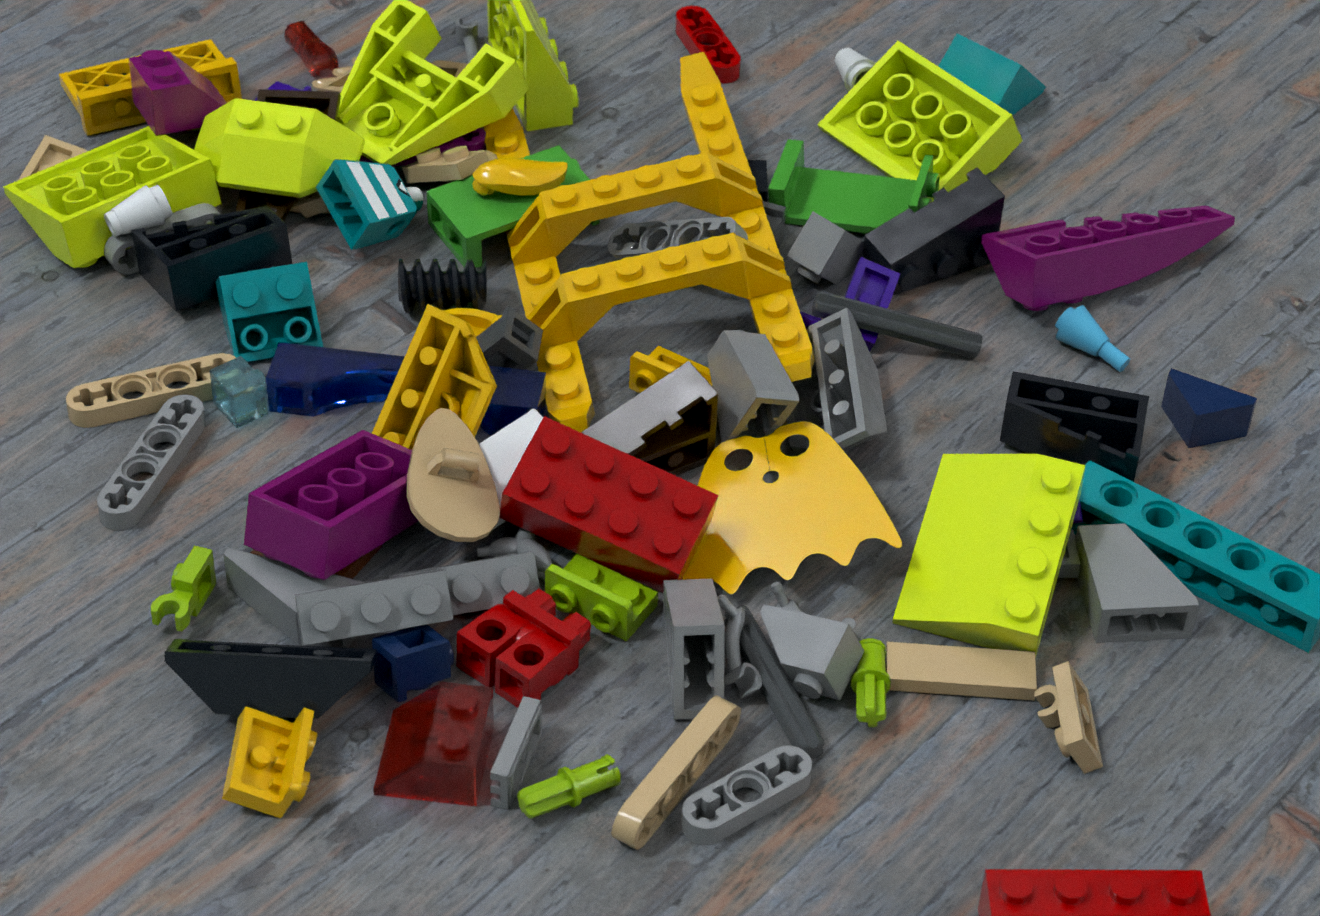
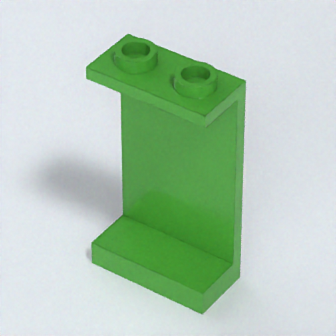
M788 139L768 188L769 203L786 207V224L804 226L811 213L815 212L846 231L869 233L909 208L916 212L931 203L932 194L939 189L940 175L939 173H933L932 155L924 156L917 180L807 168L804 166V141Z
M560 145L520 158L568 163L565 180L559 186L590 180L581 170L577 160L571 159ZM471 175L462 180L426 191L428 224L463 267H465L468 259H472L475 268L482 266L481 240L513 229L539 194L519 196L494 190L493 194L482 196L474 191L472 186L474 178ZM600 220L592 221L591 225L599 224Z

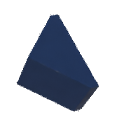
M1171 368L1168 373L1161 407L1187 447L1193 448L1246 437L1250 429L1257 398Z

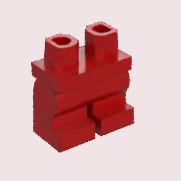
M540 588L526 597L512 590L503 597V604L491 607L457 631L456 667L487 688H491L495 684V693L517 708L523 696L538 699L541 704V694L549 686H555L566 674L569 676L578 669L579 651L590 640L591 623L577 612L571 613L562 621L556 618L555 601L551 595Z

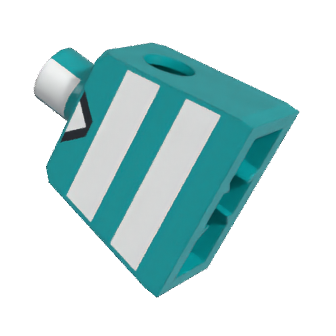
M337 159L332 162L316 186L351 250L397 238L403 233L423 206L421 190L418 187H405L395 168L389 164Z

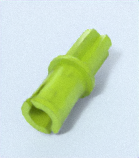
M867 638L859 641L864 649V653L856 667V672L851 677V687L856 693L857 720L867 723L868 727H877L879 721L886 719V693L890 689L891 679L886 672L885 644L880 640Z
M608 754L571 770L566 766L558 769L556 776L525 787L517 793L520 810L528 818L532 819L567 804L573 808L581 805L582 798L610 787L619 786L621 783L619 769L616 767L608 770V766L615 763L614 759Z

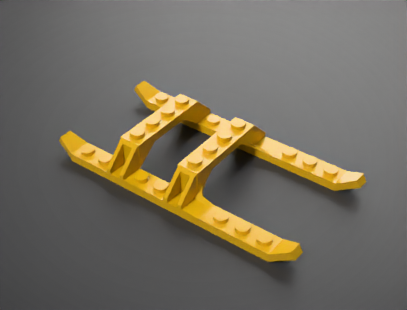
M704 52L680 57L682 101L699 154L687 155L659 164L645 165L638 169L613 175H603L596 179L571 185H561L554 189L542 191L519 219L515 227L506 231L526 318L543 329L537 367L549 417L576 431L582 432L590 427V423L595 415L577 341L614 305L702 284L747 299L758 334L766 335L791 382L812 376L814 364L813 348L792 290L791 281L786 273L783 258L780 256L763 207L762 197L757 190L755 177L752 175L721 83ZM513 108L504 118L484 126L486 149L497 155L498 158H523L530 155L524 129ZM675 201L720 217H731L748 235V240L736 235L734 232L713 236L708 239L667 247L638 256L625 257L613 262L580 268L561 275L556 257L592 221Z

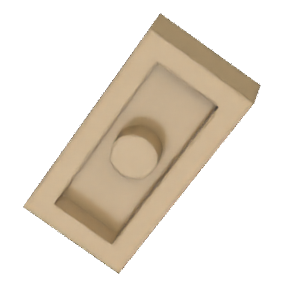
M1069 661L1052 667L1055 686L1045 685L1034 692L1035 698L1042 707L1051 705L1049 708L1038 711V717L1046 728L1061 726L1055 729V737L1060 751L1065 758L1072 756L1084 774L1102 768L1103 764L1088 689Z

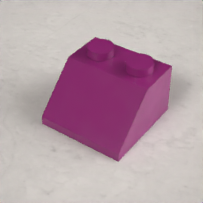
M148 50L143 52L141 56L129 58L133 103L155 136L201 128L206 115L227 103L210 80L169 51Z

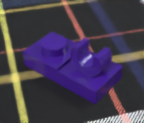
M860 257L844 297L888 309L900 273ZM859 328L870 352L879 333Z

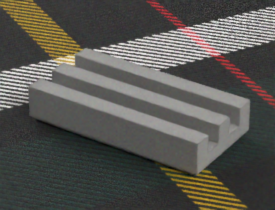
M523 696L490 771V779L493 780L490 785V792L493 793L490 799L491 806L508 810L514 802L542 736V704H540L538 699Z

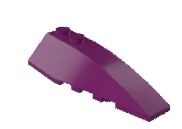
M1209 206L1158 210V217L1137 212L1122 214L1121 222L1103 220L1100 216L1085 217L1083 226L1066 227L1064 220H1054L983 234L982 245L1005 295L1022 303L1025 309L1042 311L1048 309L1050 304L1081 302L1083 297L1100 294L1124 286L1166 268L1198 250L1232 227L1235 217Z

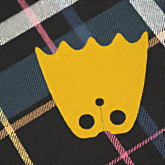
M800 421L780 426L768 436L754 438L745 435L726 440L712 451L702 470L697 486L719 496L712 520L682 580L713 579L731 595L737 592L744 578L751 571L760 567L772 569L783 579L790 580L795 575L800 563L812 554L826 555L840 565L847 566L859 543L866 539L877 538L895 548L902 547V540L870 484L848 455L822 428L811 422ZM792 435L807 437L809 447L804 453L791 457L781 452V444L787 437ZM745 449L752 453L753 461L743 470L732 471L726 468L724 464L725 458L732 451ZM769 471H775L779 474V478L773 483H766L763 480V476Z

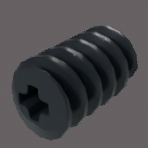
M399 259L398 294L405 313L412 314L416 301L419 302L423 313L427 304L433 305V302H436L441 310H448L451 302H454L456 308H466L468 302H471L473 309L483 310L487 302V259H485L480 272H477L472 259L467 260L463 271H459L455 259H450L446 271L441 270L438 259L432 260L428 271H424L420 259H415L411 271H407L403 259Z

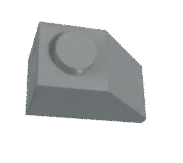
M812 212L787 256L800 263L796 271L806 278L819 284L823 277L837 285L854 272L856 264L863 254L864 241L817 213Z
M764 604L760 610L761 617L780 663L793 682L794 689L800 694L813 699L824 696L840 700L864 653V649L848 623Z

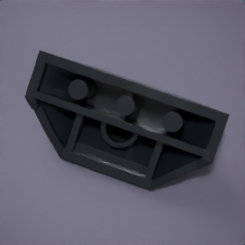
M174 639L165 650V662L196 695L215 714H228L230 719L236 722L245 706L275 717H281V719L294 723L302 709L307 708L314 711L313 719H318L371 672L377 659V649L340 648Z

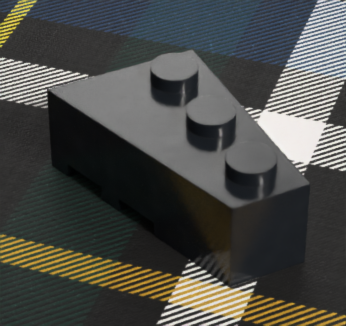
M977 167L966 173L968 179L966 182L947 192L942 188L933 193V202L916 212L909 208L864 235L862 257L900 273L893 296L991 263L982 245V235L1000 231L1005 195Z
M265 206L214 215V223L187 228L185 220L172 223V231L146 235L145 228L131 230L140 275L175 311L196 307L200 302L218 296L216 280L219 276L293 264L286 223L269 207Z
M1013 371L1005 405L1000 441L1029 454H1041L1086 465L1090 460L1134 482L1149 396Z

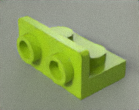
M576 554L564 568L551 564L545 570V592L552 596L557 610L569 614L577 612L587 618L591 625L595 626L598 630L610 633L626 642L658 606L657 591L579 554Z

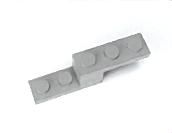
M530 551L388 575V579L294 594L302 644L309 645L453 620V615L486 610L497 604H503V597L512 590L526 597L540 587L534 552Z

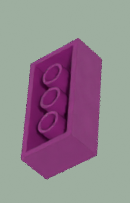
M361 430L249 493L244 545L263 553L265 557L271 560L282 561L300 569L309 577L322 580L327 579L418 522V519L411 512L407 500V473L412 450Z

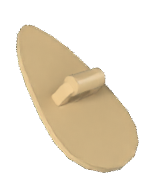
M440 408L426 419L417 434L407 473V500L411 512L418 521L437 536L455 542H475L487 537L498 523L500 505L496 486L482 450L467 425L453 411Z

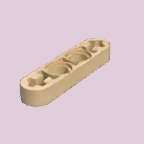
M219 353L81 384L71 389L66 396L68 416L74 425L90 428L157 413L168 399L177 395H193L202 402L226 397L236 393L243 384L241 364L237 357L231 354ZM178 381L188 383L187 386L178 389L166 387L168 384ZM138 391L144 393V395L136 399H125L122 397L129 392Z
M717 695L707 702L622 805L612 826L611 833L613 838L636 850L641 849L731 739L741 716V708Z

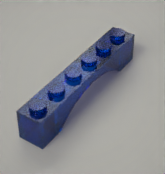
M279 342L266 377L269 412L314 417L341 407L386 401L405 356ZM489 366L497 388L480 424L482 430L492 436L528 413L531 409H536L542 417L544 416L546 408V372Z

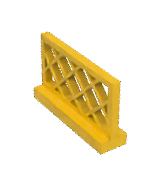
M211 39L161 50L171 52L210 80L227 103L235 98L242 99L236 61L233 57L225 58ZM129 58L59 74L60 84L79 113L83 130L87 136L146 122L133 103Z

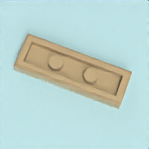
M887 642L885 665L886 672L891 679L889 689L891 691L1035 701L1034 692L1037 690L1035 652Z

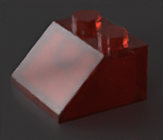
M441 682L395 708L392 713L373 788L374 795L477 807L494 729L493 687Z

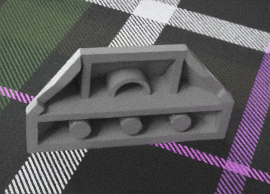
M847 307L808 326L807 333L814 354L812 376L792 382L798 392L799 403L787 418V424L800 421L814 423L827 432L843 451L870 441L887 432L878 370L851 311ZM792 435L789 437L790 448L794 453H804L808 449L809 440L803 435Z

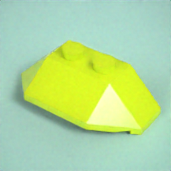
M235 98L204 117L194 150L211 159L215 179L220 187L302 198L318 191L316 188L317 184L334 160L360 161L365 140L364 137L317 109Z

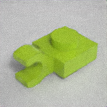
M194 545L184 563L180 562L177 564L171 579L173 592L157 597L151 604V616L154 625H159L164 616L175 614L176 630L182 632L189 626L190 616H198L217 584L213 551L211 549Z

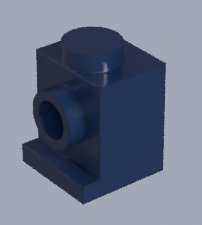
M428 624L408 627L372 638V648L377 649V659L374 664L375 684L398 703L407 700V691L423 690L430 687L434 682L451 678V666L454 664L453 648L447 638L440 635Z

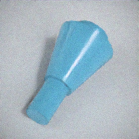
M1084 305L1076 309L1069 307L1055 324V328L1058 329L1056 334L1057 340L1093 356L1101 357L1118 372L1123 371L1129 364L1130 358L1110 343L1108 336Z

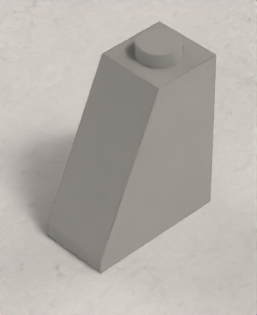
M723 330L707 354L712 387L718 392L717 418L721 442L745 435L754 438L768 436L783 425L799 403L798 392L765 334L748 333L743 330Z
M1125 523L1078 526L1075 540L1081 565L1077 580L1095 643L1191 638L1199 607L1197 598Z
M713 579L663 580L664 634L674 720L694 719L712 697L717 695L724 699L725 624Z

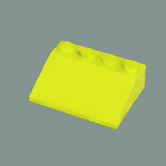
M487 0L489 45L516 60L529 86L527 92L515 104L526 131L572 125L573 108H577L579 104L577 88L575 84H569L566 64L564 61L558 60L557 45L554 39L548 38L545 18L538 16L531 0Z
M897 41L817 124L820 130L888 177L917 180L924 156L932 155L933 173H939L940 175L938 190L944 188L947 192L968 180L966 173L976 167L984 175L994 171L1023 141L1012 114L900 41Z
M149 126L3 186L6 196L52 254L74 269L91 266L97 262L98 258L104 256L105 244L113 235L107 226L104 213L111 211L112 208L145 185L149 188L155 185L160 186L170 204L172 213L201 203H208L214 207L222 204L211 159L166 134L155 136Z
M943 454L893 616V624L990 649L1035 652L1036 658L1079 503L1085 465L1041 454Z

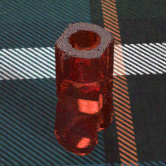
M303 20L287 25L284 33L285 41L301 58L313 77L319 76L322 70L330 69L332 71L339 67L334 50L321 41Z

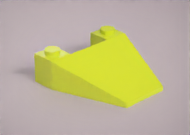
M393 0L372 24L340 93L341 99L337 122L364 137L365 144L361 155L375 163L394 165L504 118L529 89L516 60L485 44L461 73L454 77L424 60L442 40L428 12L408 0Z

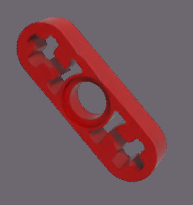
M700 6L680 8L676 12L675 32L690 55L704 52L721 84L736 81L740 76L741 56L711 14ZM703 43H710L714 45H703Z

